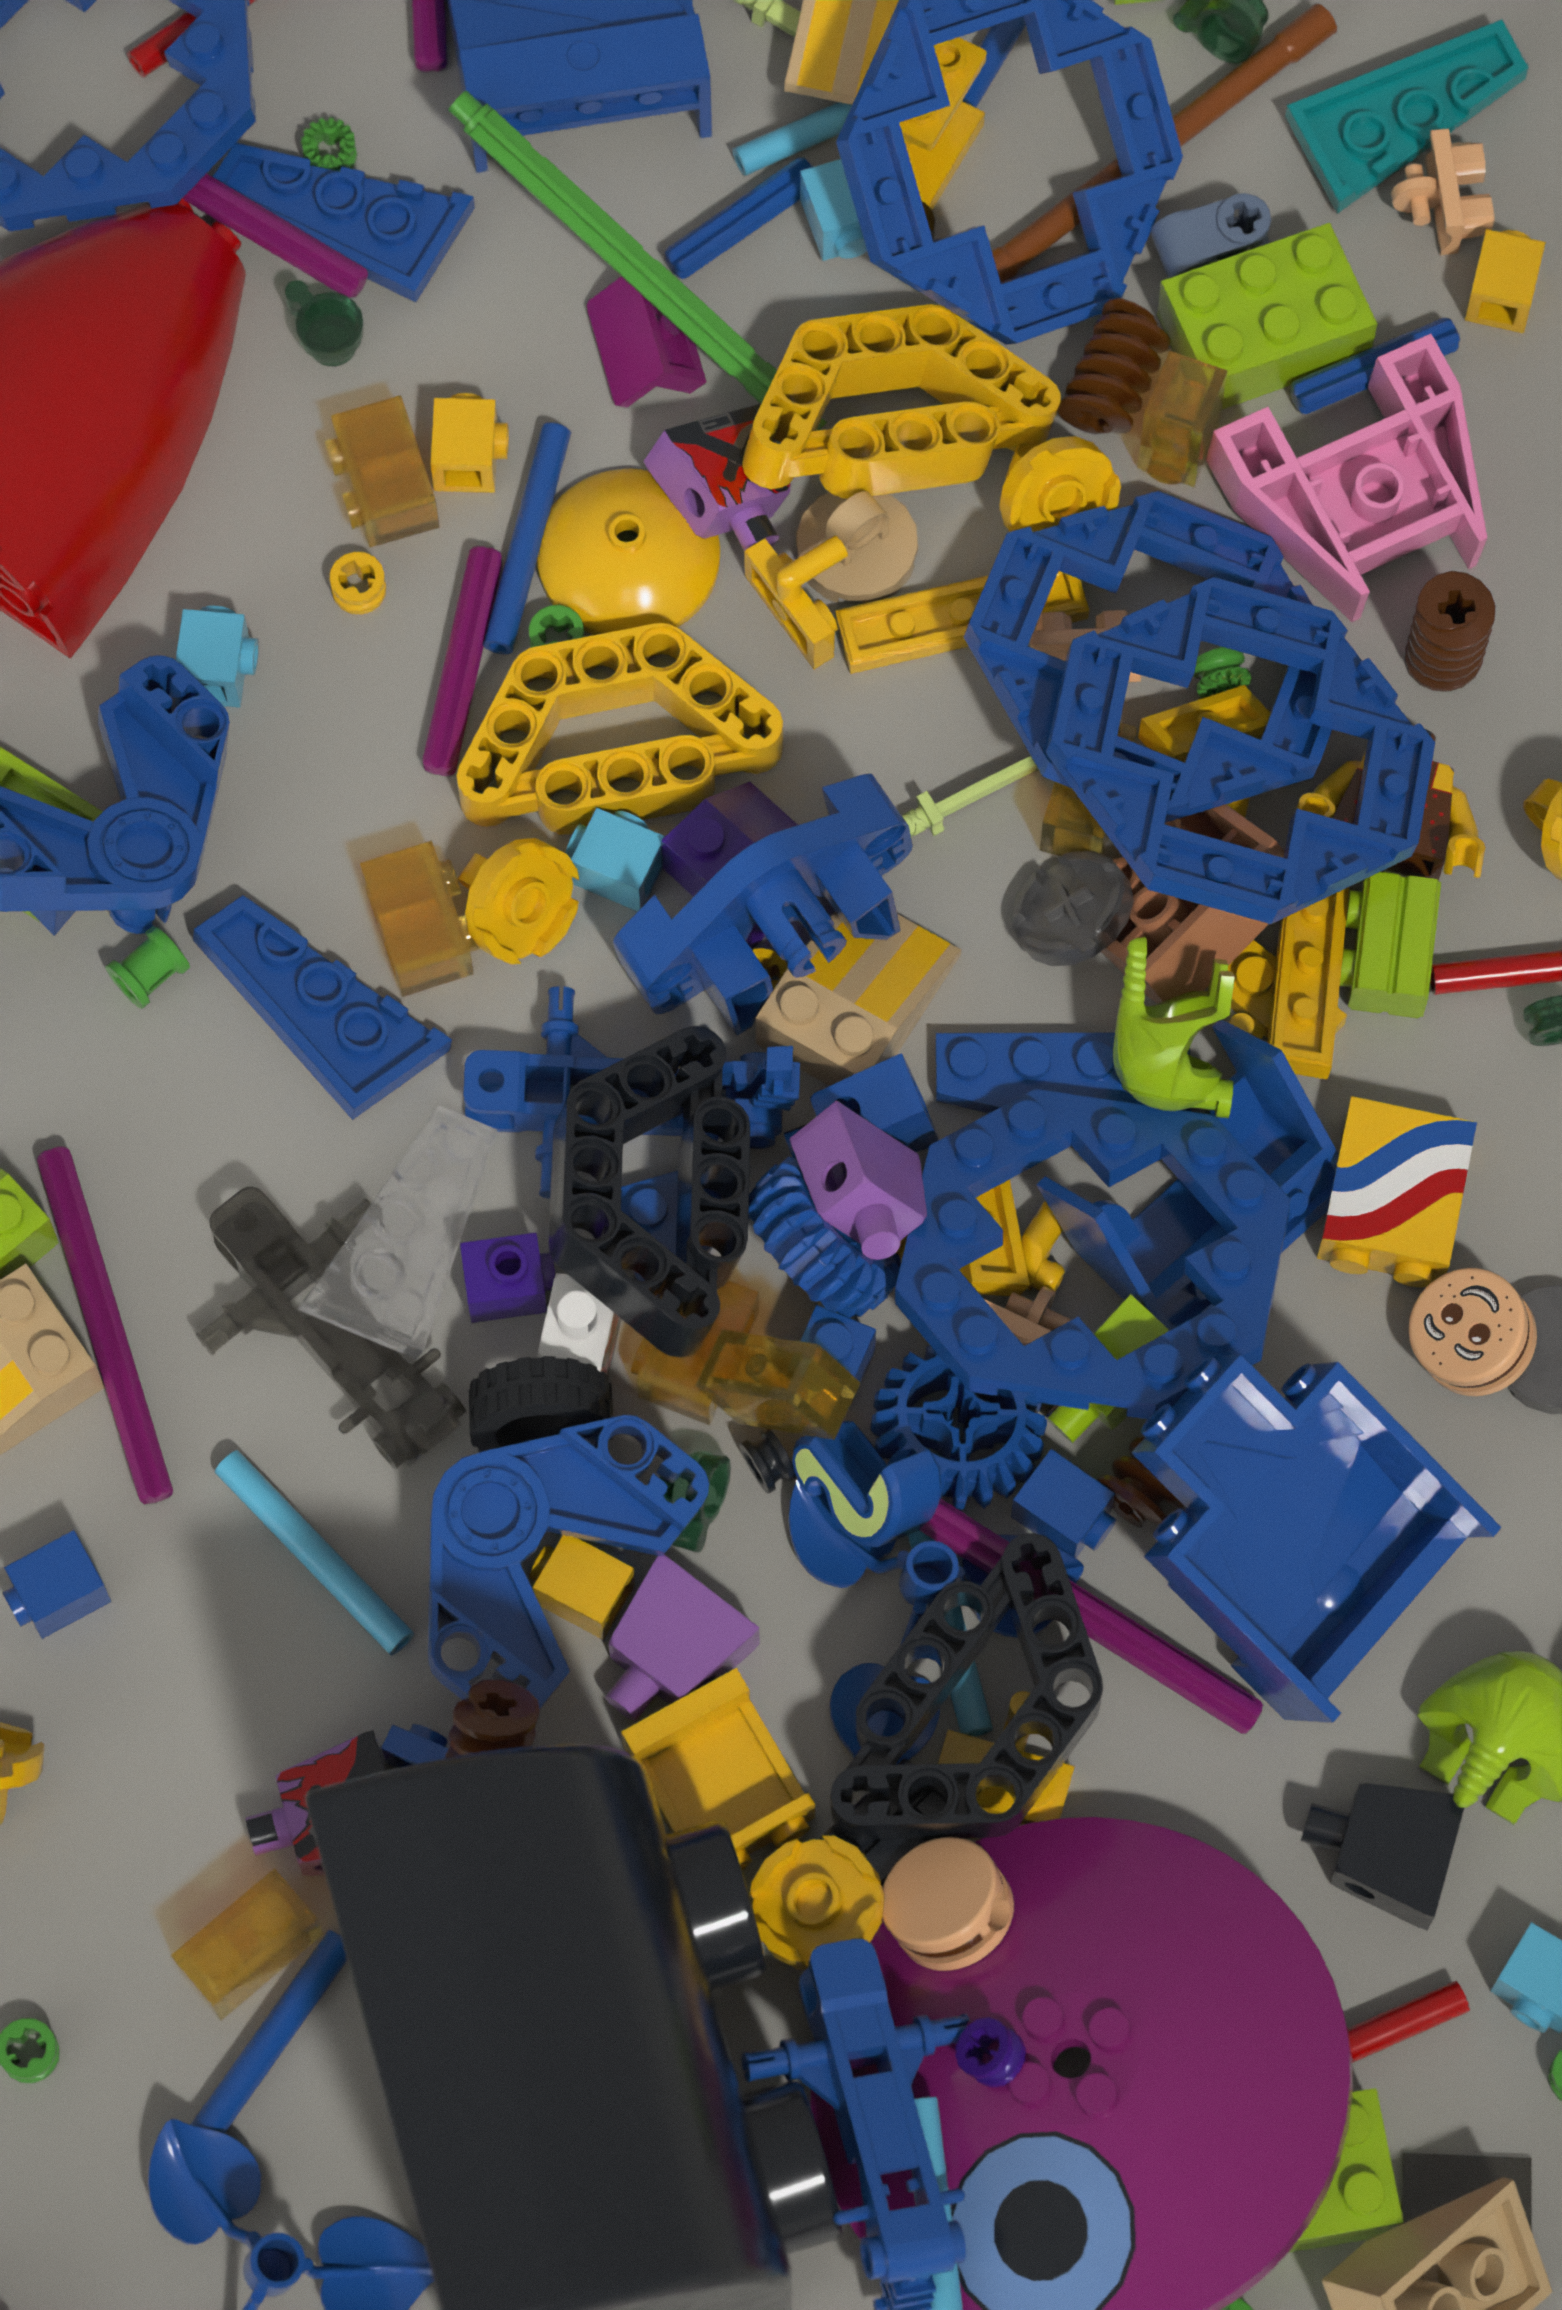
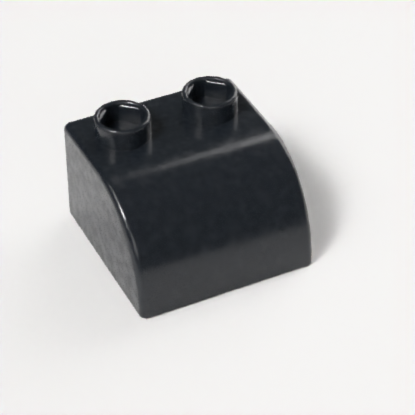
M583 1744L530 1746L463 1755L393 1769L307 1792L305 1795L307 1810L441 2309L792 2310V2272L788 2254L837 2240L843 2234V2226L836 2224L833 2220V2215L840 2211L816 2122L802 2084L791 2080L741 2094L711 1990L759 1977L765 1972L766 1963L746 1882L726 1824L722 1821L714 1820L666 1834L653 1786L643 1763L624 1751L605 1746Z

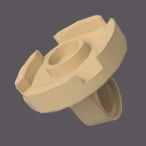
M862 491L848 499H843L827 492L819 496L803 513L796 532L797 558L834 535L842 541L848 552V557L807 581L810 587L827 600L837 603L839 598L848 601L862 600L861 604L887 599L895 595L911 578L918 553L916 524L906 506L891 494L872 496L868 491Z

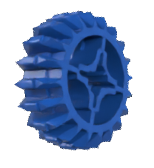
M787 1157L779 1165H773L756 1182V1186L749 1193L748 1212L749 1218L754 1222V1233L764 1241V1251L774 1257L778 1263V1269L784 1270L792 1278L794 1286L799 1285L807 1292L810 1300L820 1301L827 1311L838 1312L840 1315L848 1318L852 1316L861 1317L868 1310L877 1308L888 1298V1295L896 1286L901 1266L899 1255L895 1253L881 1260L870 1259L863 1254L859 1242L824 1221L817 1213L797 1158Z
M930 1345L926 1347L924 1359L910 1351L903 1358L902 1370L891 1368L885 1376L884 1386L886 1388H880V1391L876 1392L873 1403L876 1413L872 1415L870 1423L872 1435L879 1437L875 1441L874 1448L883 1459H890L887 1465L925 1451L927 1448H932L939 1452L942 1457L932 1453L939 1466L941 1477L939 1500L942 1496L952 1497V1504L959 1511L965 1508L967 1497L973 1496L983 1510L991 1504L993 1491L1008 1499L1014 1493L1015 1480L1025 1483L1032 1474L1034 1467L1032 1462H1036L1041 1458L1044 1443L1040 1437L1045 1434L1047 1420L1044 1415L1038 1413L1042 1403L1035 1402V1394L1006 1389H998L997 1396L969 1392ZM947 1389V1395L938 1401L923 1402V1407H912L924 1396ZM975 1394H977V1395L983 1397L984 1399L988 1400L989 1402H985V1401L981 1400V1399L978 1398ZM955 1407L958 1410V1422L965 1424L962 1443L959 1441V1428L952 1426ZM994 1443H1006L999 1451L989 1457L971 1462L969 1460L970 1455L979 1449H993Z

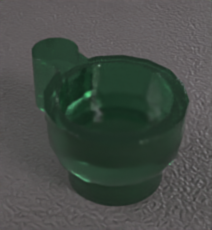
M1187 0L1173 16V22L1183 32L1196 33L1203 46L1216 58L1227 63L1238 64L1247 60L1261 42L1263 27L1268 22L1269 15L1262 0Z
M294 280L289 282L285 287L287 307L292 315L297 316L295 320L297 336L305 352L318 363L325 366L335 367L347 363L361 345L364 335L362 311L355 301L344 294L334 292L320 293L313 296L309 292L307 284L303 281Z
M705 1450L690 1453L689 1456L697 1461L706 1471L709 1481L708 1496L698 1513L672 1544V1546L695 1553H700L705 1545L709 1525L715 1520L723 1506L731 1475V1463L726 1455ZM660 1476V1479L668 1486L663 1496L668 1502L674 1504L679 1498H684L691 1502L685 1494L690 1485L685 1479L679 1477L672 1484Z

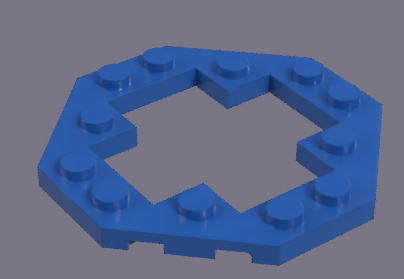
M0 0V29L29 0ZM97 0L65 1L85 13ZM169 0L197 19L164 52L171 68L200 85V87L128 162L83 135L43 176L0 148V226L11 232L35 228V220L66 215L69 222L117 214L118 206L149 202L151 209L176 205L256 122V106L252 94L251 73L254 72L252 35L248 23L250 0ZM0 84L1 99L5 95V92Z
M899 0L836 140L870 262L1005 345L1017 344L1102 314L1104 303L1110 299L1122 298L1127 287L1123 281L1134 255L1142 253L1152 230L1151 228L1160 212L1155 207L1167 180L1174 179L1183 159L1151 39L1132 26L1124 27L1102 13L1104 8L1092 0ZM1023 16L1039 74L1053 72L1090 59L1122 176L1073 192L1088 252L1000 282L984 225L970 227L935 240L932 239L899 122L950 106L934 45Z
M1160 491L1137 496L1132 505L1107 511L1105 506L1062 517L1057 526L1035 532L1029 526L1006 534L972 614L964 639L1043 777L1071 788L1046 754L1065 661L1028 646L1058 571L1116 594L1133 551L1137 550L1206 579L1216 577L1313 605L1303 587L1292 584L1281 565L1284 556L1271 536ZM1288 666L1261 739L1202 717L1185 762L1119 736L1116 739L1113 756L1174 773L1165 818L1166 823L1313 778L1321 762L1332 729L1308 723L1317 674Z
M1212 577L1192 586L1190 593L1169 603L1162 599L1124 616L1120 625L1100 634L1093 630L1072 640L1065 660L1046 754L1148 890L1273 924L1413 855L1420 838L1435 741L1421 723L1413 726L1395 703L1399 695L1370 658L1362 661L1345 639L1348 630L1333 611ZM1200 641H1204L1316 673L1308 723L1368 740L1354 823H1347L1297 808L1289 824L1283 858L1165 825L1174 773L1113 756L1130 672L1188 688L1195 672Z
M1034 1089L929 1145L922 1174L927 1216L921 1225L908 1234L895 1287V1304L969 1392L997 1396L998 1389H1006L1035 1394V1402L1084 1410L1089 1409L1090 1403L1127 1408V1416L1149 1419L1162 1406L1170 1404L1173 1407L1188 1390L1183 1384L1187 1375L1198 1363L1208 1356L1216 1358L1218 1356L1241 1354L1251 1365L1262 1360L1270 1309L1272 1308L1279 1272L1281 1251L1289 1219L1291 1199L1214 1115L1182 1110L1163 1111L1142 1104ZM1071 1146L1108 1188L1162 1160L1228 1233L1185 1257L1184 1273L1210 1301L1213 1307L1118 1360L1111 1355L1079 1317L1070 1320L1024 1346L958 1270L1003 1245V1229L979 1203L976 1197Z

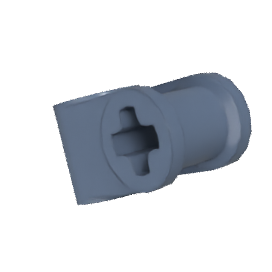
M1242 193L1195 209L1177 211L1160 219L1152 226L1150 233L1167 277L1171 278L1246 252L1249 246H1251V249L1269 244L1270 209L1256 195ZM1239 209L1238 216L1234 217V211Z

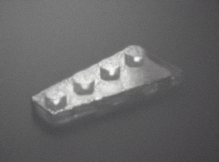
M439 1105L430 1115L381 1190L371 1201L357 1225L338 1249L324 1273L297 1310L416 1359L424 1351L497 1130Z

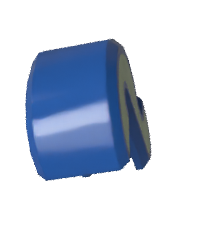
M852 1421L835 1423L832 1427L815 1434L804 1435L795 1442L792 1464L800 1484L807 1493L814 1497L826 1493L831 1514L840 1529L861 1546L880 1547L917 1532L932 1519L939 1505L941 1492L940 1471L929 1449L887 1465L860 1428Z

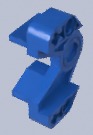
M163 655L149 656L140 660L119 675L118 693L99 705L98 726L121 801L107 807L94 821L0 786L1 912L30 911L55 936L76 911L109 910L115 924L123 930L135 934H146L145 932L154 926L152 922L155 920L156 909L157 916L166 923L171 913V904L181 900L193 888L201 868L224 769L230 722L228 712L224 706L178 661ZM192 736H203L206 738L198 739Z
M872 773L859 775L822 787L828 816L775 832L751 844L724 865L673 919L670 918L654 894L623 926L613 939L615 951L621 965L655 1014H664L672 1011L706 990L736 1036L751 1028L756 1020V1016L773 991L769 974L746 942L755 923L760 927L779 957L787 961V968L795 978L812 974L816 970L809 960L812 957L811 952L790 922L799 921L828 963L846 945L847 940L840 931L834 929L833 920L816 896L827 898L854 938L887 940L901 931L893 893L882 876L899 865L910 854L913 844L909 825Z
M621 1415L564 1428L557 1435L491 1449L461 1458L444 1472L433 1493L431 1503L428 1663L432 1674L440 1683L463 1700L469 1697L468 1691L472 1687L471 1685L482 1676L490 1659H493L500 1666L495 1669L492 1678L511 1683L519 1682L538 1700L539 1709H541L569 1674L570 1669L521 1563L536 1551L546 1531L663 1557L698 1513L707 1498L709 1481L706 1471L697 1461L648 1422L631 1415ZM618 1434H629L640 1443L642 1459L631 1465L620 1464L609 1454L607 1448L608 1440ZM655 1455L664 1460L656 1473L672 1484L679 1477L685 1479L690 1484L685 1494L691 1502L684 1498H679L674 1504L668 1502L663 1497L668 1486L654 1473L647 1485L638 1480V1478L646 1473ZM454 1638H464L470 1641L478 1654L477 1664L466 1671H455L449 1668L441 1656L442 1645Z

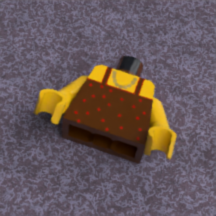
M1425 729L1431 736V738L1434 741H1436L1435 735L1432 732ZM1366 751L1361 761H1346L1317 785L1312 793L1303 794L1299 798L1296 809L1353 824ZM1432 761L1419 843L1410 858L1385 870L1407 876L1438 879L1439 881L1442 869L1444 874L1452 875L1453 867L1462 865L1474 871L1473 877L1480 878L1486 849L1485 843L1479 838L1478 828L1465 792L1453 786L1454 769L1449 765Z

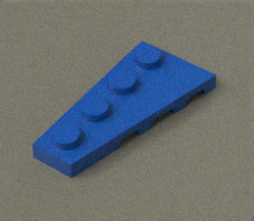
M235 143L231 147L213 178L364 267L368 272V280L415 303L475 209L474 196L457 192H453L451 197L425 191L422 184L399 180L398 185L366 178L364 171L342 166L340 172L312 166L310 160L239 143Z
M244 895L193 930L194 943L352 1120L451 1049L452 1039L435 1027L431 1031L408 1015V1008L389 995H386L384 998L356 980L357 973L338 960H335L333 963L308 946V940Z
M1115 1032L936 1033L937 1102L991 1113L1034 1089L1145 1105L1122 1088V1083L1117 1076L1113 1062ZM1192 1108L1183 1109L1182 1111L1192 1112Z

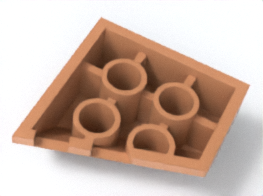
M1226 804L1164 823L1179 829L1278 857H1284V850L1273 837ZM1121 856L1120 858L1113 859V861L1130 881L1134 902L1127 924L1115 941L1102 950L1101 953L1125 975L1124 968L1127 965L1128 944L1135 938L1146 937L1147 965L1145 968L1146 987L1144 993L1158 1004L1191 991H1204L1210 983L1213 959L1227 960L1228 964H1230L1269 924L1148 890L1124 857Z

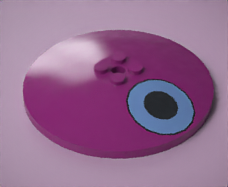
M1103 1817L1059 1818L1018 1826L1007 1835L982 1838L975 1841L974 1843L978 1844L989 1854L997 1868L1006 1878L1014 1899V1911L1010 1926L1000 1943L987 1956L972 1965L956 1970L939 1971L928 1969L917 1964L905 1953L886 1927L883 1919L870 1942L878 1957L886 1986L888 2005L895 2027L913 2024V2018L918 2015L926 2014L930 2020L966 2013L970 2020L967 2025L977 2019L987 2017L999 2020L1022 2038L1026 2048L1025 2061L1021 2071L1011 2082L1001 2087L991 2088L982 2085L974 2077L966 2074L957 2063L955 2057L956 2044L936 2047L933 2055L923 2057L911 2083L914 2099L938 2098L948 2189H962L965 2192V2199L963 2201L950 2204L952 2221L957 2220L959 2222L966 2244V2259L964 2262L957 2263L963 2310L1223 2309L1260 2282L1289 2253L1310 2225L1324 2200L1341 2159L1349 2127L1353 2093L1352 2054L1347 2023L1335 1983L1320 1950L1293 1911L1256 1874L1227 1854L1206 1843L1165 1827L1127 1819ZM994 2041L987 2049L997 2052L999 2043ZM1071 2047L1087 2050L1091 2054V2063L1083 2075L1076 2078H1065L1055 2072V2061L1062 2051ZM984 2053L982 2062L987 2064L994 2056ZM876 2065L851 2069L853 2078L879 2073ZM811 2090V2109L823 2145L838 2205L841 2210L861 2207L863 2202L856 2163L848 2164L833 2106ZM911 2169L880 2175L882 2185L888 2184L890 2195L886 2197L889 2211L916 2206L914 2192L908 2193L906 2181L913 2179ZM865 2220L849 2223L860 2241L862 2238L867 2237Z

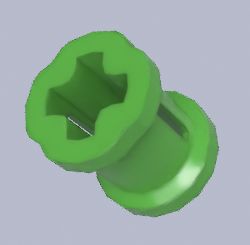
M154 926L145 932L147 939L121 962L112 960L105 966L107 973L116 986L140 1009H143L150 1003L148 995L175 972L184 974L190 969L187 959L175 943L161 929Z

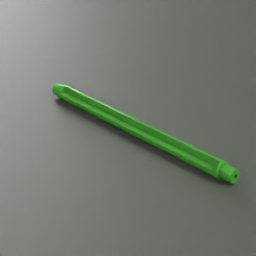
M465 90L448 109L465 126L463 131L728 375L733 376L739 381L753 398L762 404L777 369L769 362H765L751 345L663 264L652 258L638 241L550 160L539 154L531 146V143L489 104L483 106ZM823 418L816 431L821 430L827 424Z

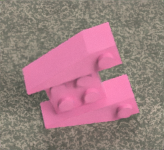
M1432 334L1377 357L1367 388L1385 419L1298 458H1296L1269 407L1214 430L1206 461L1233 511L1252 529L1271 536L1282 552L1284 559L1351 622L1361 618L1370 593L1361 576L1362 574L1450 535L1467 568L1470 569L1477 565L1487 541V532L1460 384Z

